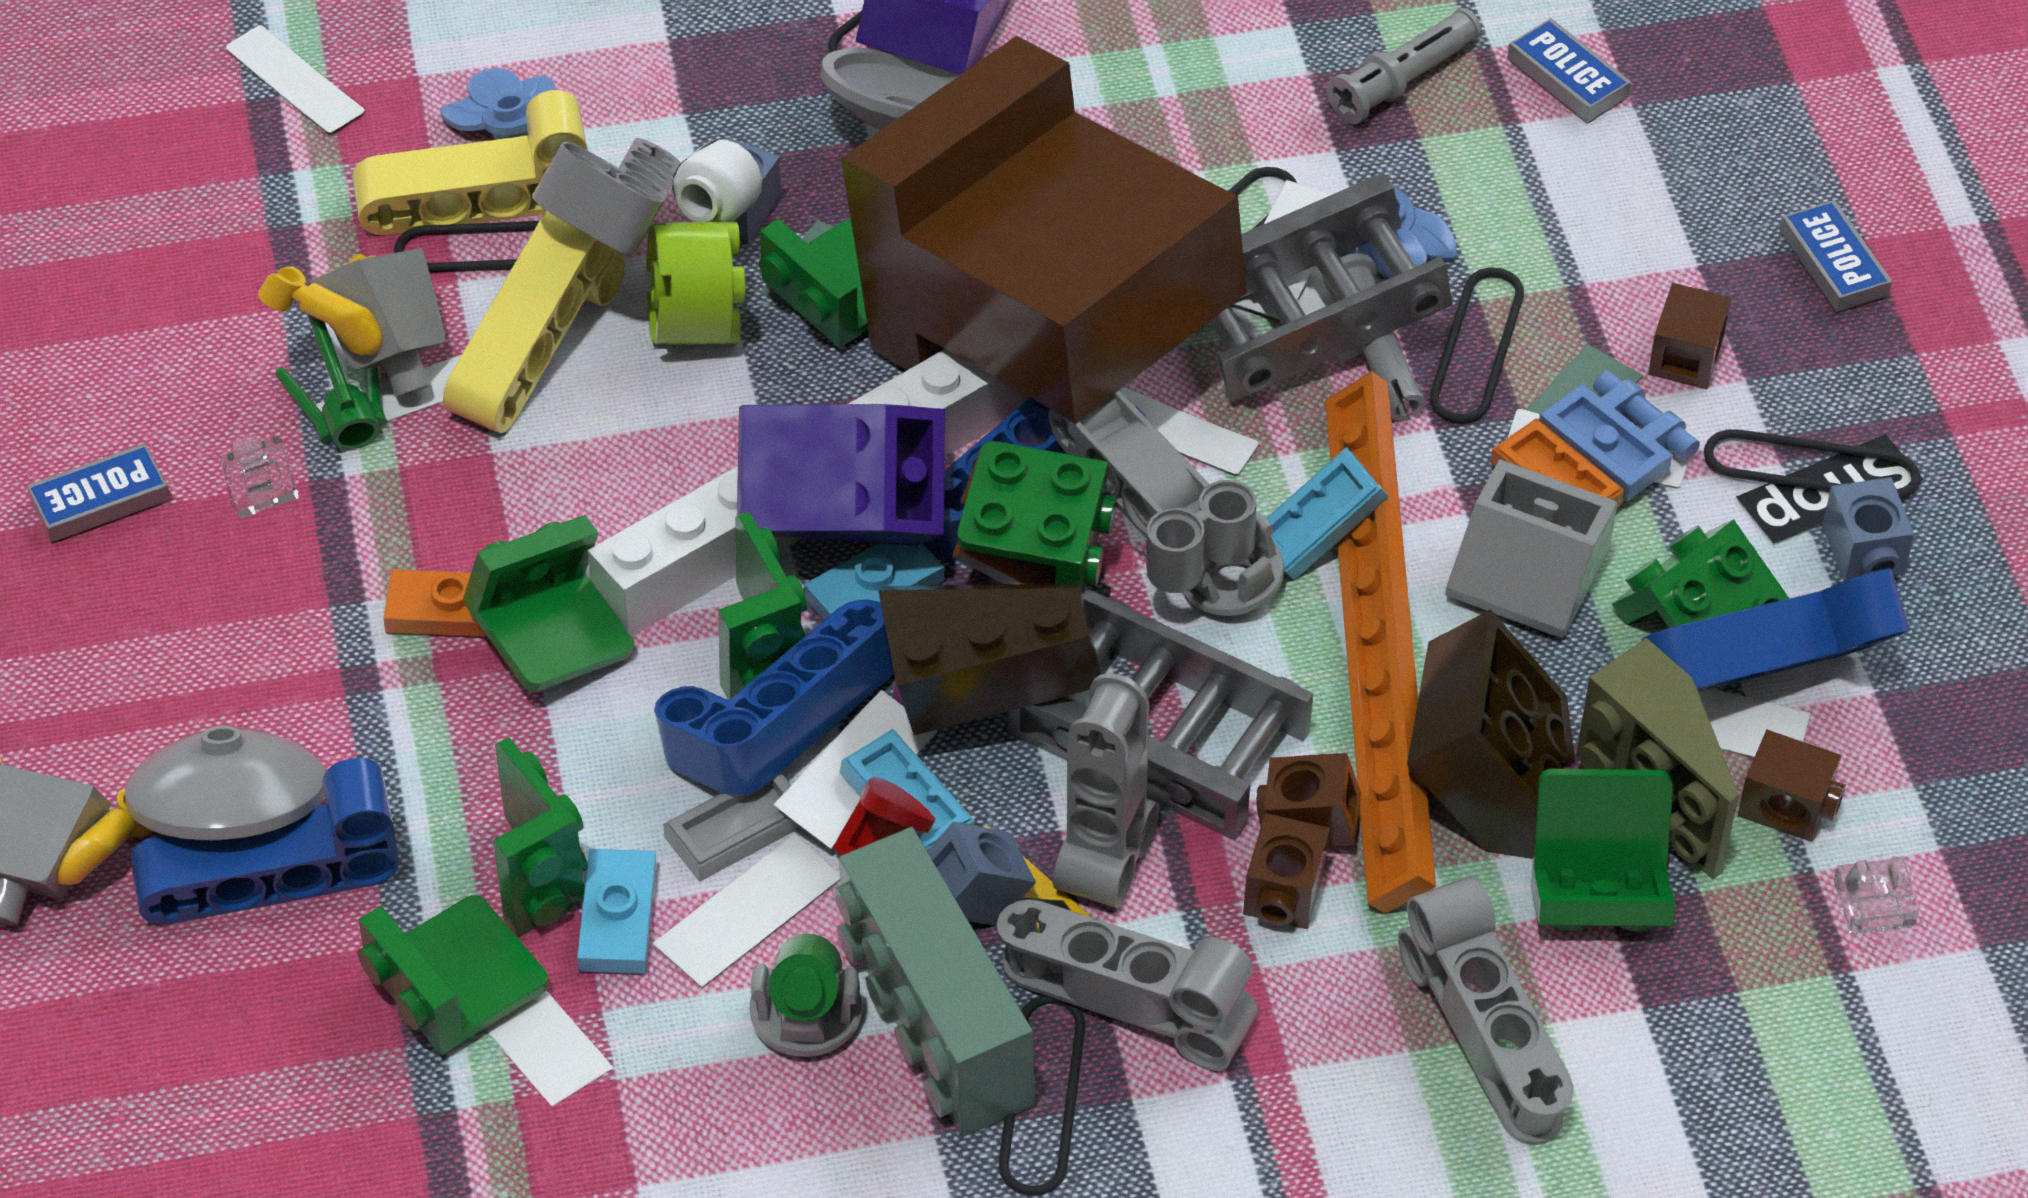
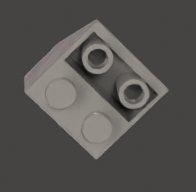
M1499 459L1473 508L1446 586L1445 595L1487 611L1491 609L1497 615L1563 639L1610 550L1618 502Z

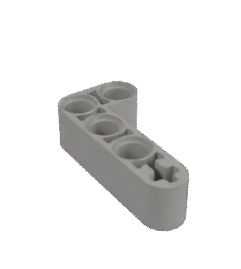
M641 138L634 139L619 168L580 146L562 142L532 194V198L546 211L617 251L633 255L662 207L673 185V175L681 162L662 147Z

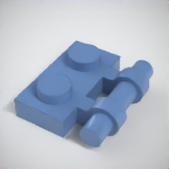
M1609 370L1602 372L1593 385V389L1602 397H1599L1582 383L1539 415V421L1625 490L1624 500L1627 502L1670 471L1673 454L1668 451L1669 449L1681 459L1687 461L1694 456L1700 446V442L1685 430L1686 423L1671 411L1661 412L1645 399V391L1630 379L1622 381ZM1627 418H1631L1634 422H1636L1638 425H1640V426L1642 427V429H1640L1639 427H1637L1634 423H1632V422H1631L1629 419H1627Z

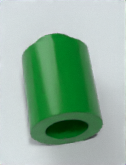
M816 934L794 936L780 947L769 980L770 998L779 1012L793 1020L810 1021L823 1016L829 1011L836 1000L842 974V960L837 948L829 940Z

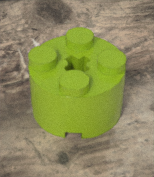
M669 222L651 224L647 239L646 272H650V292H647V313L652 343L665 345L739 344L741 332L739 308H733V303H744L745 271L743 266H733L732 258H738L740 240L737 222Z

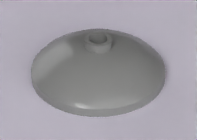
M849 48L831 52L823 58L820 69V78L828 92L853 116L879 129V131L959 76V74L872 48Z
M216 726L182 737L147 757L126 782V807L131 817L140 825L171 837L193 840H225L249 837L285 827L313 811L325 796L323 788L325 769L315 755L289 739L251 728Z

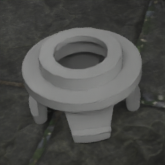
M1256 512L1255 548L1248 558L1239 562L1249 566V568L1239 575L1238 589L1232 591L1217 589L1211 577L1219 567L1225 564L1215 563L1207 559L1204 561L1203 577L1200 583L1193 589L1184 592L1193 605L1215 615H1240L1263 606L1276 594L1283 580L1284 565L1281 552L1271 537L1274 529L1264 516Z
M764 964L755 965L751 978L750 1017L756 1033L767 1045L788 1055L800 1057L818 1056L839 1048L854 1034L862 1015L860 982L855 968L842 969L837 997L830 1008L831 1018L825 1024H822L820 1017L810 1021H798L784 1016L782 1021V1013L774 1006L769 994V980L773 967L768 970V967Z

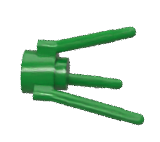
M309 315L313 332L334 387L324 397L325 404L322 407V412L286 368L279 367L276 370V376L314 424L322 444L333 442L337 448L342 450L361 448L376 439L380 433V427L387 422L380 402L378 367L364 369L366 393L360 391L355 385L347 384L325 322Z

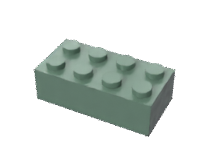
M913 827L839 856L841 885L835 887L833 892L838 909L844 919V923L837 926V934L841 946L851 963L861 960L868 973V976L865 977L866 986L878 1012L883 1014L890 1011L898 1025L894 1029L895 1037L905 1060L909 1065L919 1062L927 1076V1079L924 1080V1086L935 1113L940 1118L949 1115L962 1138L1003 1120L1010 1113L1017 1114L1036 1106L1033 1030Z

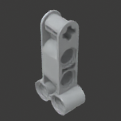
M1120 390L1076 423L1049 409L1048 417L1052 432L1059 445L1068 455L1108 462L1107 495L1117 497L1116 507L1147 539V577L1156 588L1169 593H1182L1191 590L1200 583L1203 577L1205 560L1209 559L1219 564H1236L1244 561L1252 554L1255 548L1257 507L1256 495L1252 489L1244 483L1235 480H1219L1209 484Z
M1100 674L1093 680L1089 690V705L1083 718L1077 719L1070 726L1067 735V837L1060 849L1053 875L1054 889L1115 908H1119L1126 898L1133 878L1136 861L1138 858L1142 859L1148 851L1159 815V803L1147 799L1148 696L1140 685L1120 674Z
M1468 876L1410 897L1407 901L1410 927L1404 928L1398 933L1399 951L1407 973L1417 986L1429 985L1509 1134L1525 1144L1539 1145L1549 1142L1557 1136L1562 1128L1563 1111L1566 1110L1572 1100L1574 1086L1571 1076L1493 934L1496 924L1495 914L1486 889L1475 876ZM1463 983H1479L1486 987L1489 992H1473ZM1494 1040H1510L1520 1049L1513 1051L1503 1049Z
M1031 899L1016 901L1008 905L999 914L996 923L998 936L1008 949L1003 959L1004 971L1012 983L1019 987L1175 1038L1174 1042L1178 1051L1187 1060L1203 1069L1219 1071L1227 1068L1257 1016L1258 1007L1256 1001L1244 990L1253 973L1252 961L1242 949L1224 939L1215 937L1204 938L1193 951L1052 904ZM1035 914L1039 916V917H1038V922H1039L1040 933H1038V928H1037V922H1036V916H1035ZM1020 954L1022 955V958H1023V964H1024L1025 973H1022V963H1021Z

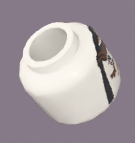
M726 139L712 140L698 148L679 164L673 175L672 190L678 207L693 222H734L755 204L762 192V176L759 166L752 155L738 143Z

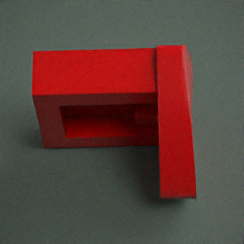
M872 777L868 779L861 791L857 806L832 848L841 855H844L910 827H913L920 839L924 832L929 833L936 819L923 804L902 788L882 778Z

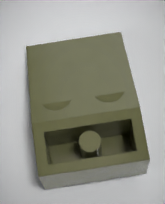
M1645 638L1589 677L1576 757L1580 760L1584 769L1666 771L1670 775L1673 784L1669 841L1683 860L1688 863H1695L1713 880L1722 874L1739 793L1693 678L1649 639Z

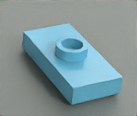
M1347 447L1266 518L1274 529L1271 537L1281 552L1284 571L1294 580L1389 497Z
M878 543L805 583L804 593L806 601L825 620L835 610L848 602L865 599L880 602L878 590L883 586L938 585L944 581V566L924 544L908 546Z
M891 729L844 758L841 762V775L859 795L869 778L878 777L902 788L931 812L936 821L929 833L924 832L920 838L926 851L952 822L974 825L975 820L894 729Z
M589 848L577 956L579 972L646 974L657 866L656 851Z

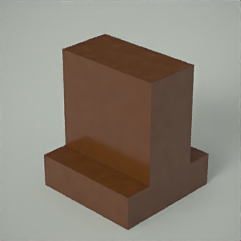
M1018 36L1009 40L841 158L871 350L906 370L946 349L1076 423L1247 293L1238 196L1076 113L1069 62Z

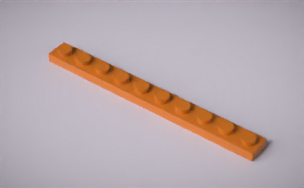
M1371 371L1326 399L1325 404L1330 461L1347 447L1389 496L1337 542L1357 781L1361 791L1360 817L1367 899L1369 905L1387 914L1407 903L1410 897L1436 887L1427 789L1422 788L1414 780L1407 766L1418 703L1389 389L1388 382Z

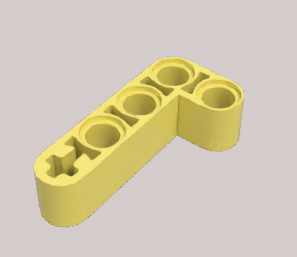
M549 90L533 97L526 109L528 136L382 154L364 159L357 164L352 175L358 219L361 227L372 234L393 235L403 233L413 227L425 225L474 224L544 215L547 211L533 200L532 194L561 143H572L588 150L577 98L563 90Z
M547 211L537 224L451 372L443 393L444 409L498 433H504L511 428L584 301L586 300L603 307L608 305L617 294L625 272V261L622 253Z

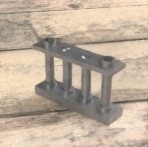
M1384 172L1241 234L1247 292L1241 298L1261 290L1283 325L1250 340L1230 306L1210 321L1228 349L1217 354L1226 393L1231 402L1254 392L1264 390L1274 383L1415 321L1430 317L1436 312L1453 305L1446 264L1441 256L1416 267L1395 235L1394 231L1402 228L1394 186ZM1371 242L1394 277L1361 291L1339 255ZM1316 266L1338 301L1305 315L1284 282V279Z
M1086 589L1083 593V598L1099 663L1106 653L1110 651L1140 665L1131 679L1143 688L1148 699L1164 677L1197 692L1164 739H1155L1148 735L1147 799L1157 802L1160 806L1235 841L1248 823L1251 783L1243 779L1278 730L1304 742L1310 733L1314 693L1301 688L1291 679L1270 674L1136 612L1120 600L1108 599ZM1076 694L1008 711V733L1067 761V735L1070 726L1077 719L1083 718L1087 706L1073 700ZM1220 704H1224L1254 718L1221 766L1210 765L1186 753Z

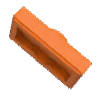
M1537 418L1492 448L1490 463L1494 466L1501 459L1617 501V508L1623 504L1625 490Z
M391 569L383 618L385 633L488 637L463 603L471 572Z

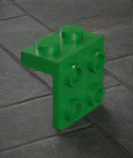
M851 218L842 221L809 243L802 240L780 219L760 230L761 259L759 260V267L762 273V280L838 348H841L868 330Z
M997 441L986 442L980 449L958 527L957 540L959 546L969 551L1056 566L1055 584H1080L1083 594L1086 583L1097 585L1104 548L1096 546L1099 533H1111L1115 518L1117 497L1107 495L1108 462Z
M750 512L735 517L736 583L743 601L718 609L720 686L728 700L733 698L806 636L801 624V613L807 611V601L803 588L795 575L786 577L779 564L780 553L773 534L767 527L759 529Z
M586 515L563 523H548L534 533L509 542L496 541L491 543L482 551L477 552L463 603L522 686L532 692L542 691L625 660L631 656L634 648L633 638L586 575L589 564L588 550L595 546L599 534Z
M1733 519L1705 533L1697 525L1680 535L1667 546L1673 554L1669 559L1660 564L1657 558H1655L1625 579L1631 589L1615 600L1612 606L1625 624L1658 611L1668 627L1672 628L1789 599V597ZM1729 685L1722 686V687H1718V688H1715V689H1722V688L1727 687V686H1729Z
M506 738L496 743L495 749L503 811L508 824L513 830L494 839L493 843L503 919L518 938L538 926L542 927L554 923L564 912L584 901L583 872L588 869V863L579 843L578 832L583 830L584 825L577 807L567 795L563 794L558 797L548 785L547 776L541 763L531 751L522 753L510 738Z
M1547 769L1539 775L1531 890L1539 925H1552L1557 929L1566 931L1580 930L1586 926H1619L1629 931H1645L1653 926H1673L1675 901L1667 874L1673 784L1670 775L1666 771Z
M468 896L407 933L402 931L382 906L358 919L363 947L357 951V955L364 971L376 985H383L395 1000L407 1024L415 1031L420 1030L440 1055L538 997L548 988L549 983L546 970L481 896Z

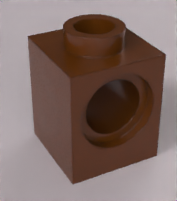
M1672 283L1654 335L1648 375L1707 390L1723 343L1732 297Z
M1766 729L1746 775L1737 816L1813 842L1822 818L1833 822L1840 808L1846 789V784L1836 781L1842 755Z
M1334 753L1271 757L1269 760L1267 784L1259 785L1257 789L1256 803L1260 823L1262 824L1264 815L1267 813L1329 827L1328 847L1356 845L1361 791L1348 754Z
M1265 813L1246 875L1243 915L1260 918L1262 921L1272 925H1291L1308 929L1326 868L1329 827Z

